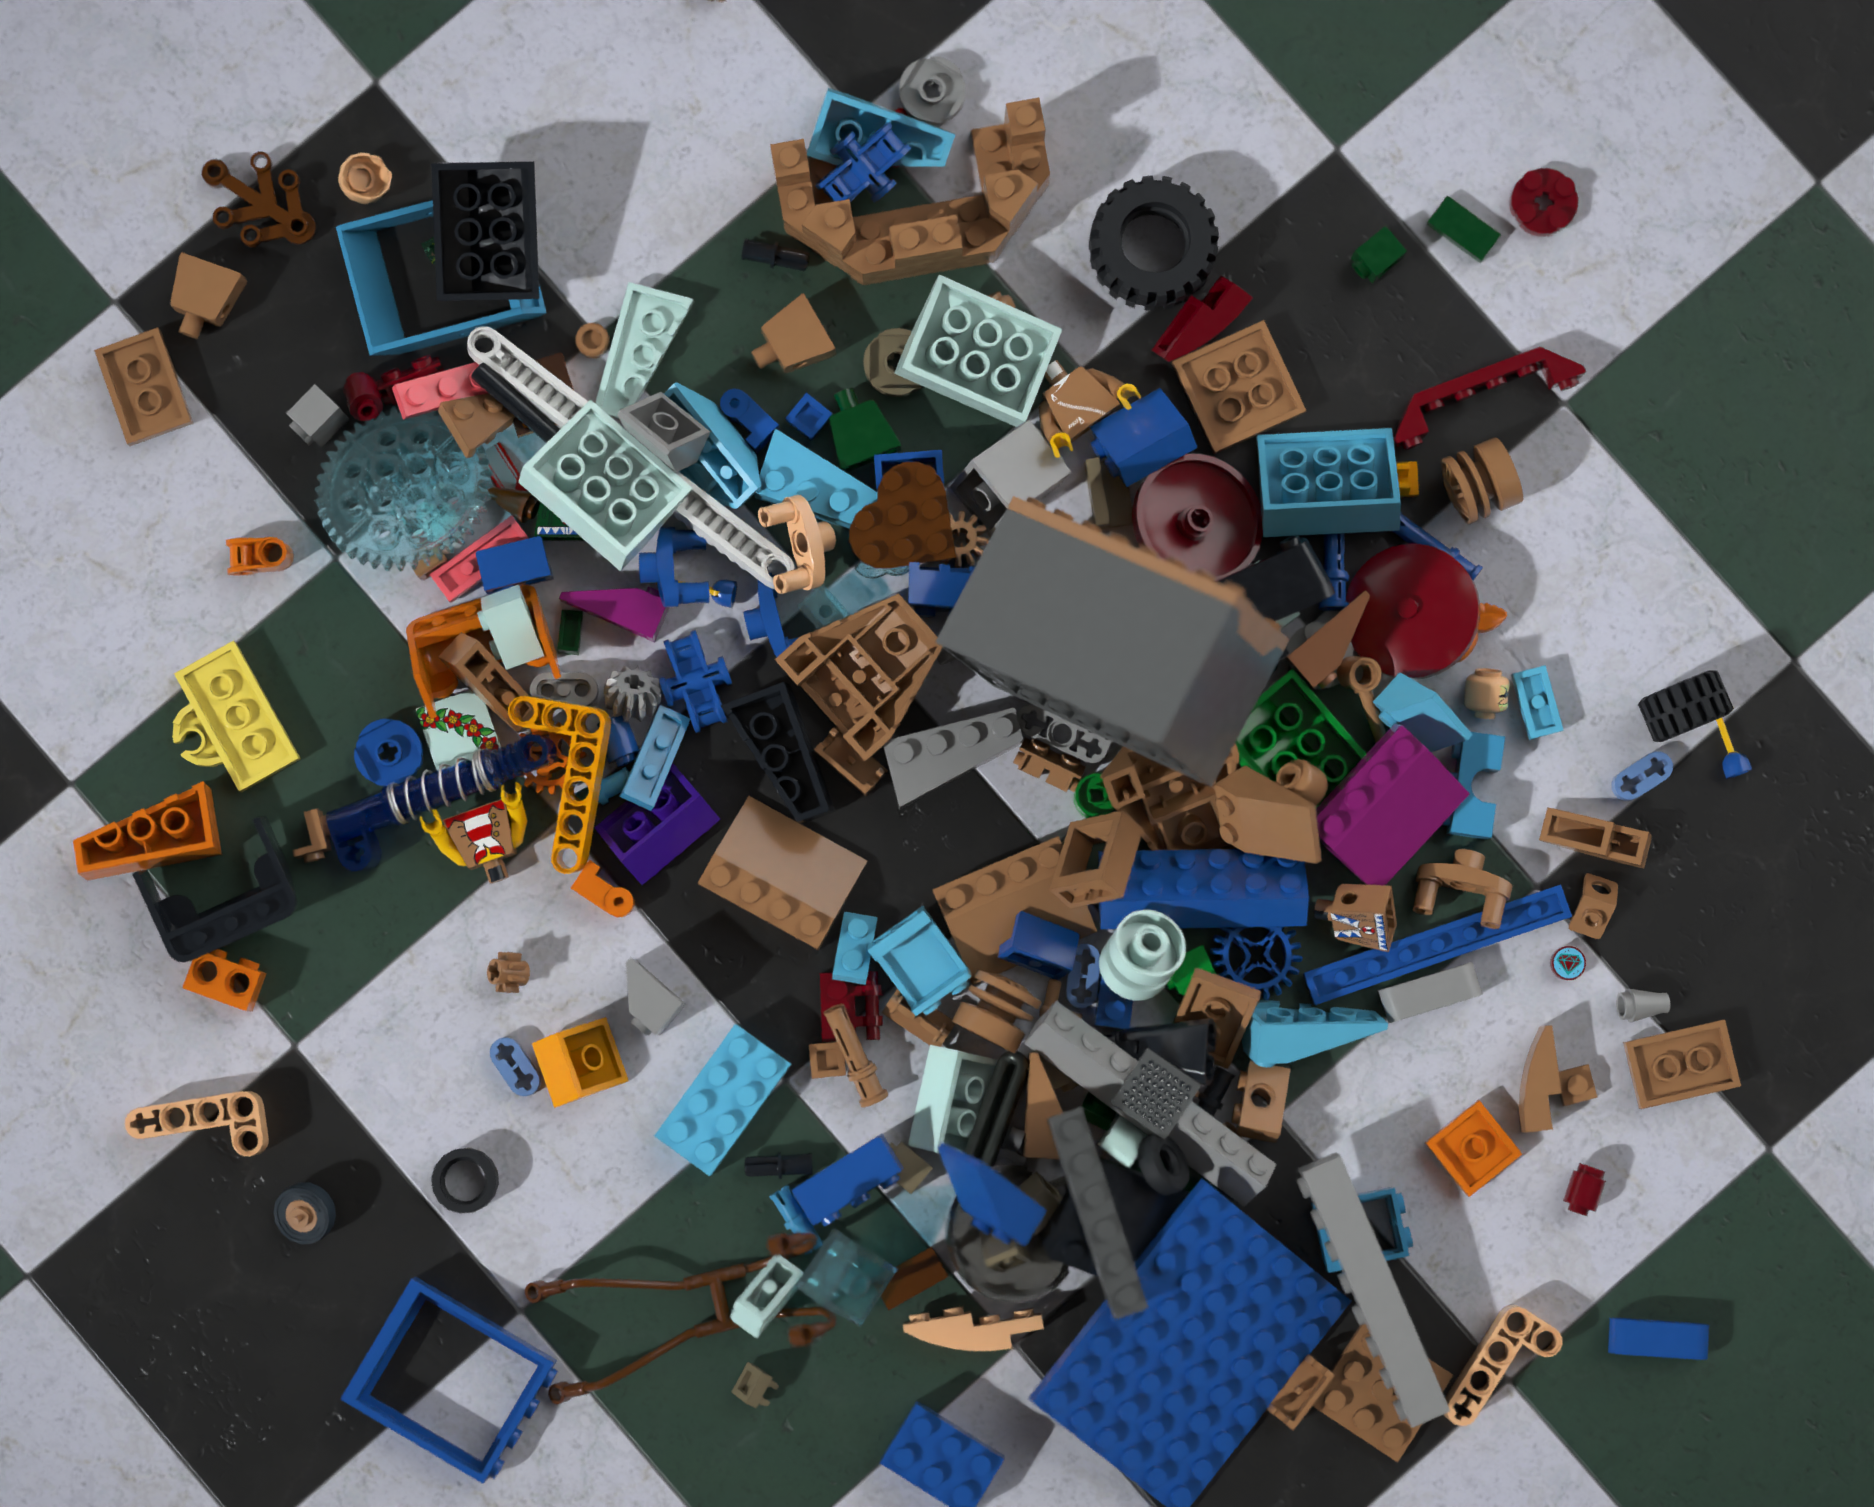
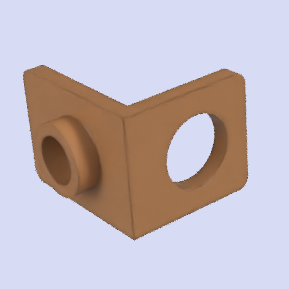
M1586 873L1583 896L1569 923V929L1595 939H1600L1617 906L1618 884ZM1592 885H1600L1606 888L1609 894L1597 892L1593 889Z

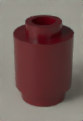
M364 372L353 373L346 379L343 392L351 415L360 421L376 418L383 409V402L377 389L376 381Z
M1581 1163L1578 1164L1577 1171L1573 1170L1563 1199L1564 1202L1569 1203L1567 1210L1584 1216H1588L1589 1210L1597 1211L1606 1183L1603 1180L1605 1171Z

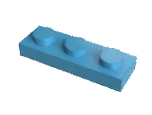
M658 706L620 797L650 811L654 808L690 718L665 706Z

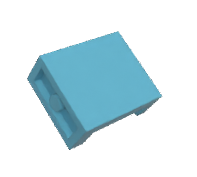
M924 906L918 908L867 945L870 955L875 961L879 962L908 1002L915 1016L921 1012L924 1015L930 1014L942 1004L940 999L951 992L954 996L969 985L967 980L971 978V971Z

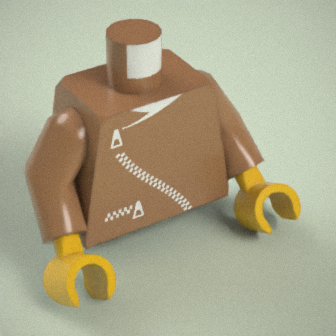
M1056 360L1048 365L1044 375L1052 387L1042 395L1043 402L1039 406L1040 430L1050 443L1054 456L1059 458L1061 457L1058 450L1060 447L1066 446L1069 447L1070 451H1073L1072 443L1091 430L1090 426L1118 410L1120 405L1118 400H1120L1125 409L1129 410L1132 406L1127 399L1131 396L1141 399V395L1134 385L1124 384L1114 376L1093 368L1085 370L1080 366L1070 374H1067L1059 361Z

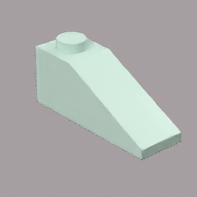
M1118 1114L1108 1131H1105L1096 1144L1120 1163L1130 1167L1137 1156L1138 1145L1148 1135Z

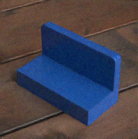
M540 536L476 552L484 591L488 595L516 585H532L554 579L551 566L547 560L543 539Z
M1020 911L1016 915L1012 937L1000 945L997 958L1049 978L1060 980L1073 970L1079 933Z

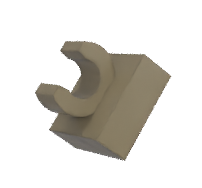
M747 1362L732 1393L744 1403L757 1408L758 1404L768 1406L770 1403L763 1397L767 1387L777 1390L779 1386L772 1380L773 1377L758 1366Z

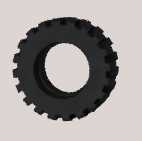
M1153 175L1143 176L1140 182L1135 183L1133 179L1125 182L1123 188L1120 190L1115 188L1108 194L1107 200L1101 203L1096 211V216L1092 223L1088 250H1090L1091 267L1097 272V280L1101 286L1106 285L1110 289L1109 294L1117 300L1120 297L1126 300L1125 305L1135 308L1137 304L1145 306L1144 310L1154 311L1155 307L1163 306L1165 310L1173 308L1175 303L1179 301L1182 303L1186 302L1196 290L1199 291L1205 284L1217 257L1219 231L1218 227L1214 225L1215 216L1212 209L1205 207V199L1200 193L1196 195L1189 191L1191 186L1184 182H1181L1180 186L1171 183V177L1162 176V180H1153ZM1146 215H1157L1167 218L1176 224L1185 239L1184 254L1177 265L1162 272H1149L1133 265L1126 258L1122 249V235L1131 221Z

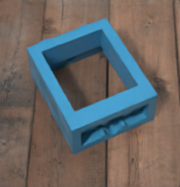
M1387 1187L1357 1194L1361 1203L1385 1199L1395 1248L1381 1250L1385 1260L1410 1256L1408 1248L1413 1247V1241L1409 1227H1403L1401 1214L1406 1213L1402 1193L1396 1194L1395 1188ZM1311 1203L1312 1210L1316 1209L1313 1203ZM1316 1227L1325 1271L1330 1273L1342 1270L1338 1260L1332 1262L1327 1253L1324 1243L1329 1241L1325 1229L1318 1230Z

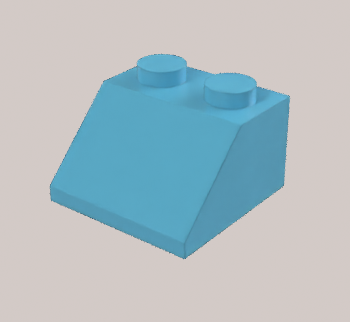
M1399 673L1373 701L1374 705L1381 711L1378 717L1389 728L1394 724L1403 725L1430 752L1466 741L1473 735L1436 692L1402 673Z

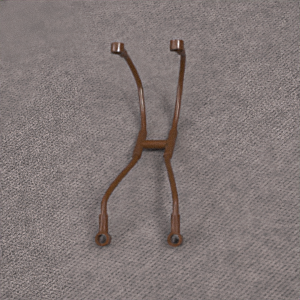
M812 1232L772 1235L767 1242L768 1250L772 1256L747 1265L740 1263L684 1277L683 1281L679 1282L585 1278L568 1281L560 1279L552 1282L538 1280L527 1284L525 1296L531 1303L546 1300L548 1296L566 1292L567 1289L578 1287L685 1289L689 1291L699 1287L710 1286L717 1316L716 1320L694 1325V1328L684 1331L652 1352L604 1379L590 1383L587 1381L572 1384L566 1381L555 1383L549 1387V1399L554 1404H561L573 1397L587 1395L590 1391L600 1390L630 1375L691 1337L696 1336L700 1338L740 1328L730 1318L731 1315L723 1282L745 1277L746 1273L766 1267L773 1256H782L787 1260L808 1252L817 1244V1236ZM825 1307L784 1308L775 1317L821 1315L828 1319L826 1323L818 1322L812 1325L801 1324L792 1326L789 1330V1340L794 1347L811 1344L814 1338L823 1336L836 1325L835 1314Z

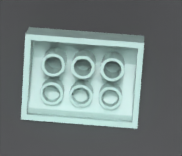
M938 275L907 340L894 374L1017 427L1027 420L1062 329L942 275Z
M591 399L522 467L518 482L620 571L644 548L693 489Z

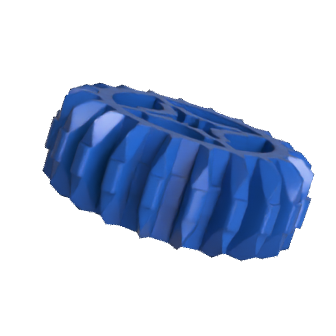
M1285 926L1260 927L1269 932L1261 941L1254 943L1243 938L1238 933L1248 927H1233L1232 929L1230 927H1219L1226 936L1225 938L1219 935L1213 936L1212 940L1221 944V948L1210 949L1211 955H1220V961L1212 962V967L1218 968L1222 966L1224 972L1217 974L1218 976L1228 977L1229 980L1260 990L1264 1001L1270 999L1269 988H1272L1273 992L1279 996L1282 994V990L1278 985L1279 982H1282L1287 987L1293 984L1286 977V974H1299V970L1292 967L1291 962L1302 961V956L1292 955V950L1301 948V943L1295 942L1290 944L1288 940L1296 935V931L1293 929L1285 934L1282 931ZM1276 939L1279 940L1283 950V962L1280 969L1269 955L1270 948ZM1231 941L1237 945L1236 947L1243 956L1242 962L1235 972L1231 968L1228 957ZM1267 942L1260 955L1265 963L1259 964L1258 961H1255L1254 964H1249L1245 969L1251 957L1248 948L1253 946L1255 950L1257 946L1261 947ZM1253 968H1260L1273 976L1271 980L1262 984H1253L1242 980Z

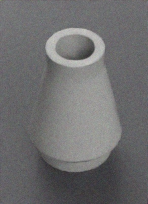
M1626 989L1625 992H1620L1617 995V1013L1621 1020L1627 1019L1630 1023L1657 1014L1668 1013L1670 1011V998L1667 993Z

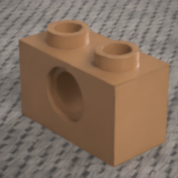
M1250 1061L1246 1071L1239 1072L1236 1091L1242 1092L1240 1104H1234L1231 1123L1237 1124L1235 1134L1241 1137L1276 1143L1281 1133L1290 1068L1279 1066L1261 1067L1256 1065L1254 1061ZM1256 1095L1262 1096L1267 1101L1268 1106H1256L1252 1102L1251 1097Z

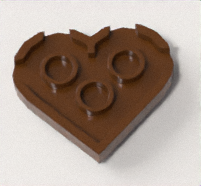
M904 462L893 466L882 477L877 489V501L864 506L856 513L849 529V542L854 554L864 564L878 569H890L909 566V562L921 564L956 558L945 488L940 476L931 466L920 462Z

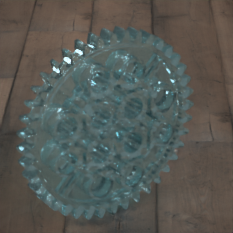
M393 406L389 416H386L381 411L377 420L366 421L367 425L364 427L355 422L356 432L352 434L351 432L344 431L345 442L335 440L334 444L338 451H327L326 454L331 462L321 463L325 473L317 475V479L321 484L315 487V491L319 496L315 500L320 509L317 513L322 520V526L332 542L337 544L341 552L346 550L350 559L357 557L362 565L369 561L373 569H377L382 562L386 571H390L394 563L399 571H403L407 562L410 563L413 570H416L418 560H422L426 566H430V556L434 555L441 561L443 560L442 550L444 549L453 554L455 552L452 545L454 542L461 545L465 544L462 537L463 533L474 535L471 523H482L477 513L488 511L484 502L491 500L488 489L493 488V484L489 478L492 476V471L488 465L490 461L483 445L476 449L474 456L466 458L440 414L438 415L436 411L403 420L401 413L399 414L395 406ZM428 438L426 442L418 444L422 439ZM395 440L393 444L385 446L389 441ZM460 466L457 471L449 472L452 468ZM427 468L422 474H416L419 470ZM394 470L390 475L383 476L386 472ZM360 472L355 478H350L354 473ZM458 497L456 501L447 503L451 498ZM419 499H425L421 504L414 505ZM391 500L389 505L381 507L383 503ZM359 502L354 508L348 509L351 504ZM424 529L419 535L412 536L415 531ZM390 531L387 536L379 538L382 533Z

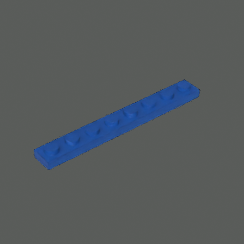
M1557 885L1505 903L1499 929L1487 928L1480 924L1482 911L1392 942L1389 952L1371 949L1302 973L1313 1005L1570 918L1572 914L1562 886Z

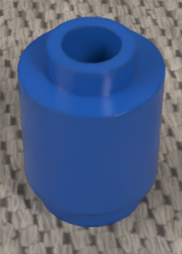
M621 715L610 717L611 730L606 754L608 763L616 762L617 767L634 762L636 759L635 754L640 750L629 721H624Z

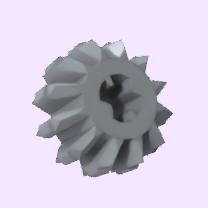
M623 666L621 671H612L611 676H609L607 683L604 685L603 691L606 709L613 710L614 717L625 716L627 722L630 718H636L641 722L645 716L653 717L662 696L659 679L652 677L651 670L642 672L638 666L634 670Z

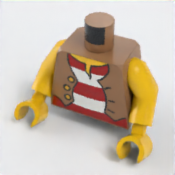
M515 782L516 793L508 794L503 784L501 786L500 800L443 819L444 825H442L439 812L436 809H432V813L436 818L435 821L426 823L423 817L420 816L422 828L425 832L430 833L439 850L458 866H467L471 870L484 866L490 884L509 878L503 859L517 854L516 848L523 843L527 826V817L521 800V785Z

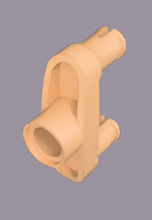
M801 495L786 497L780 503L760 508L758 510V519L763 527L787 523L797 566L795 570L774 576L773 584L777 593L784 594L802 588L808 591L821 587L825 580L824 552L833 550L836 544V535L832 526L826 521L817 523L808 501Z

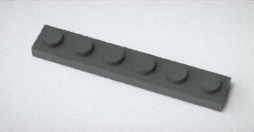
M1082 1107L1046 1118L1112 1318L1119 1319L1147 1309L1148 1305Z

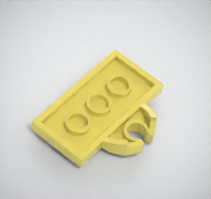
M234 640L174 673L190 703L178 712L173 721V742L175 744L184 742L186 736L192 732L199 733L202 739L201 745L197 750H185L180 754L185 760L202 767H215L224 764L238 791L241 793L301 760Z

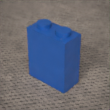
M1161 388L1130 404L1132 406L1131 409L1123 408L1090 426L1095 439L1090 443L1095 454L1100 460L1106 459L1104 463L1113 478L1119 476L1126 487L1198 448L1189 424Z

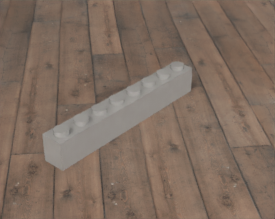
M1055 1001L1036 1021L1024 1044L1148 1136L1155 1134L1111 1104L1138 1061L1058 1001ZM1192 1101L1169 1134L1183 1151L1188 1166L1242 1206L1248 1204L1266 1187L1277 1165Z
M1335 1152L1298 1168L1302 1176L1297 1179L1299 1188L1304 1198L1311 1197L1316 1208L1310 1211L1318 1230L1324 1228L1329 1238V1241L1324 1243L1327 1253L1332 1262L1338 1260L1343 1273L1338 1274L1340 1283L1346 1294L1352 1292L1356 1301V1305L1351 1306L1359 1326L1366 1324L1370 1336L1365 1338L1367 1346L1373 1358L1379 1356L1384 1368L1379 1370L1386 1389L1393 1387L1398 1400L1392 1403L1400 1421L1406 1419L1413 1428L1450 1412L1341 1156Z

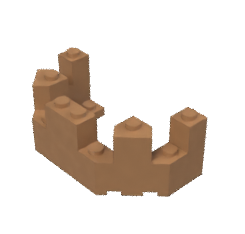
M1040 98L1006 103L1004 124L971 129L982 195L863 216H852L850 199L833 202L822 189L818 190L815 187L825 175L837 166L813 157L807 158L804 139L770 144L785 232L810 247L812 251L835 267L837 266L861 285L995 262L1049 185L1050 169L1044 142L1046 130ZM833 183L832 185H833V186L837 189V191L842 195L843 193H842V192L838 189V187Z

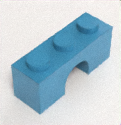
M1471 732L1473 735L1468 740L1452 745L1451 758L1456 759L1455 772L1450 771L1470 794L1442 825L1447 826L1446 834L1487 840L1492 838L1496 804L1477 799L1472 792L1471 783L1477 772L1496 773L1501 770L1505 736Z

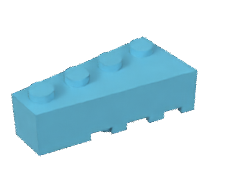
M774 430L760 472L761 488L754 493L756 499L777 504L786 497L801 495L808 501L815 518L850 529L856 513L864 506L877 501V492L779 430Z

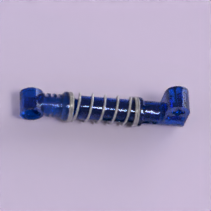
M526 735L513 744H507L506 748L502 746L498 750H489L487 748L477 750L473 754L472 762L459 757L454 765L450 766L443 763L440 765L439 770L435 772L426 769L423 771L422 777L416 779L415 777L408 776L405 783L401 785L395 782L389 783L377 794L327 812L326 821L341 864L351 871L372 870L378 865L382 855L375 830L391 824L397 826L408 824L410 817L417 820V814L425 811L433 814L432 809L444 804L450 808L452 801L460 798L467 801L468 795L476 792L484 795L483 785L492 792L501 788L503 782L507 781L508 778L511 780L516 776L523 775V773L527 774L537 769L547 768L556 759L557 749L555 743L547 736ZM538 742L542 747L543 753L539 760L534 761L530 756V748ZM363 835L364 840L355 843V846H348L347 840ZM360 849H364L365 854L360 856V860H357L356 854L360 852Z

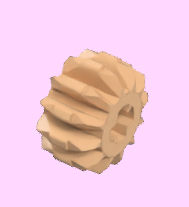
M959 511L958 521H954L953 516L949 513L952 534L957 533L958 537L960 533L966 534L967 542L965 547L960 544V548L955 546V568H961V559L964 558L969 566H974L975 562L971 554L980 558L984 551L977 546H986L989 543L988 538L977 537L986 531V526L973 527L978 520L976 515L971 516L969 521L965 522L964 511ZM951 559L942 560V563L947 565Z

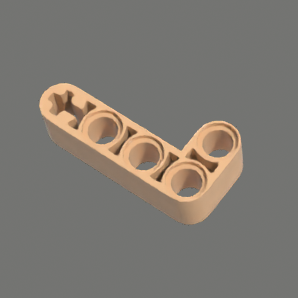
M240 1091L141 1107L132 1110L125 1119L126 1131L136 1139L153 1138L229 1125L233 1148L242 1156L261 1154L266 1150L269 1141L264 1103L262 1098L252 1091ZM243 1097L249 1098L253 1103V1110L246 1117L241 1115L238 1110V1103ZM211 1102L216 1104L219 1109V1116L213 1122L208 1121L204 1115L206 1105ZM176 1108L181 1109L185 1115V1121L180 1127L174 1126L170 1120V1115ZM142 1118H159L160 1124L149 1125L144 1129L142 1127L138 1128L137 1121L142 1120ZM248 1131L254 1132L258 1137V1144L254 1150H248L243 1144V1137Z
M1516 1305L1503 1307L1445 1397L1450 1412L1444 1414L1445 1417L1459 1426L1471 1424L1479 1415L1521 1346L1523 1345L1543 1357L1554 1356L1562 1347L1560 1332L1524 1308ZM1519 1312L1523 1317V1324L1518 1330L1511 1331L1508 1328L1507 1319L1512 1313ZM1543 1331H1548L1552 1336V1343L1548 1348L1540 1350L1536 1344L1537 1336ZM1501 1341L1505 1347L1504 1355L1500 1359L1492 1360L1489 1355V1348L1492 1343ZM1476 1371H1484L1486 1374L1485 1385L1482 1388L1474 1389L1470 1383L1472 1374ZM1463 1388L1477 1396L1476 1400L1474 1401L1470 1397L1467 1398V1395L1461 1393ZM1465 1401L1466 1414H1458L1455 1417L1456 1410L1453 1409V1405L1455 1403L1462 1404Z

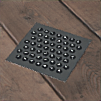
M1147 1048L1111 1104L1166 1140L1202 1085Z

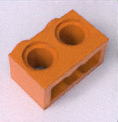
M220 949L192 960L182 987L183 989L244 1011H253L267 974L258 970L259 963L240 957L238 963L226 959L228 952ZM209 962H213L217 967V975L212 981L205 980L202 975L203 967ZM244 973L249 978L250 984L245 992L239 993L234 987V981L238 975Z

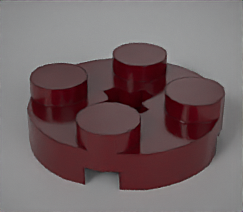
M1538 168L1526 172L1515 184L1510 195L1509 207L1512 216L1520 224L1519 226L1531 235L1547 237L1556 234L1573 220L1577 212L1578 194L1575 190L1574 181L1560 171L1550 168ZM1542 194L1548 195L1549 200L1553 203L1552 206L1550 205L1546 208V211L1540 210V204L1535 202V198H1540Z

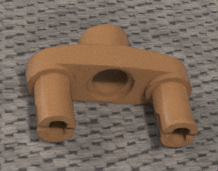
M1458 849L1455 851L1452 864L1427 863L1418 867L1416 875L1418 887L1413 911L1422 915H1432L1438 887L1442 886L1482 894L1486 898L1480 924L1487 928L1499 929L1505 903L1510 900L1513 886L1507 880L1483 871L1485 862L1483 854L1472 850Z

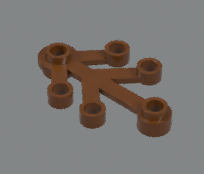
M256 152L250 160L252 168L257 172L261 194L232 176L229 168L223 161L212 159L204 164L202 177L210 187L215 189L225 187L253 205L233 210L227 207L217 208L213 212V221L219 228L228 229L236 223L271 217L280 224L258 229L254 225H247L241 230L240 237L245 245L256 247L261 242L286 238L293 244H305L313 238L316 224L310 214L302 211L298 190L300 179L294 171L284 170L278 177L279 185L286 191L289 211L287 212L277 205L270 171L273 163L267 153ZM259 158L267 159L265 167H256V162ZM213 167L220 168V174L217 177H210L209 175ZM287 176L295 177V182L291 186H285L284 179ZM222 213L229 214V220L225 223L218 221V217ZM295 222H303L304 227L300 232L293 231L292 227ZM248 232H257V237L254 241L246 240Z

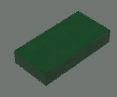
M1448 195L1426 223V225L1479 263H1481L1501 236L1499 232Z

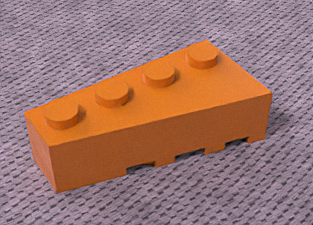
M202 781L183 793L171 795L163 799L164 801L147 809L138 810L132 813L130 817L116 823L112 822L73 840L78 874L89 881L222 855L212 789Z

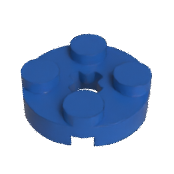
M376 720L367 725L358 737L359 739L354 750L356 766L366 779L379 786L385 787L392 782L399 785L405 784L406 778L408 776L414 777L423 765V745L419 735L412 727L399 720ZM388 744L391 748L397 747L398 752L395 754L396 759L392 762L388 759L382 760L380 758V754L384 752L382 746Z

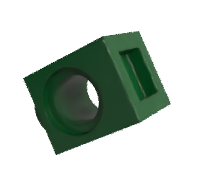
M1384 226L1354 251L1351 257L1354 261L1352 266L1362 279L1368 278L1373 284L1402 260L1407 250L1392 232Z

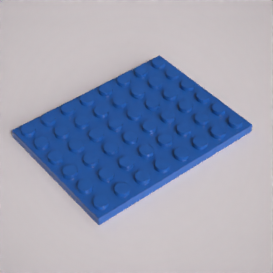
M1203 1179L1198 1182L1134 1263L1148 1308L1119 1319H1113L1107 1300H1105L1028 1397L1038 1408L1166 1507H1190L1266 1411V1408L1308 1354L1310 1355L1351 1302L1349 1298Z

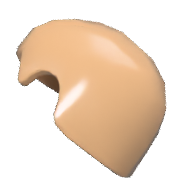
M362 152L350 155L340 166L338 182L342 191L350 200L361 204L377 202L388 192L392 180V172L387 169L380 157Z

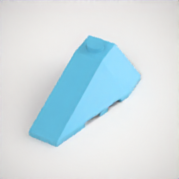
M827 88L808 147L807 156L838 166L843 161L837 154L832 155L830 150L843 137L853 131L856 135L854 139L861 146L887 122H890L892 124L891 130L904 145L909 144L911 147L892 166L945 167L956 134ZM883 139V141L889 146V148L891 150H894V148L888 143V141L886 139ZM847 148L848 152L857 160V157Z

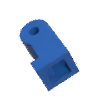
M734 388L722 395L720 406L723 414L730 422L738 423L750 434L745 440L752 450L758 454L771 441L774 430L781 431L779 424L742 390Z

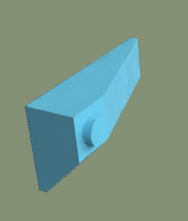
M1259 1000L1241 1040L1243 1051L1256 1065L1274 1067L1275 1064L1290 1063L1388 1029V1022L1376 1011L1332 1007L1330 1013L1319 1008L1311 1007V1004L1300 1003L1299 1009L1280 1008V1001Z

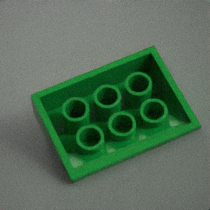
M1293 668L1259 697L1235 742L1239 752V764L1241 767L1247 766L1276 782L1279 770L1285 764L1296 759L1305 760L1320 769L1326 776L1327 790L1323 799L1315 806V809L1366 755L1363 749Z

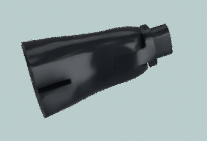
M1212 1018L1187 1020L1170 1024L1136 1026L1120 1032L1112 1031L1111 1035L1102 1034L1138 1062L1148 1048L1199 1084L1210 1085L1213 1081L1215 1061L1214 1057L1207 1053L1215 1052L1217 1029Z

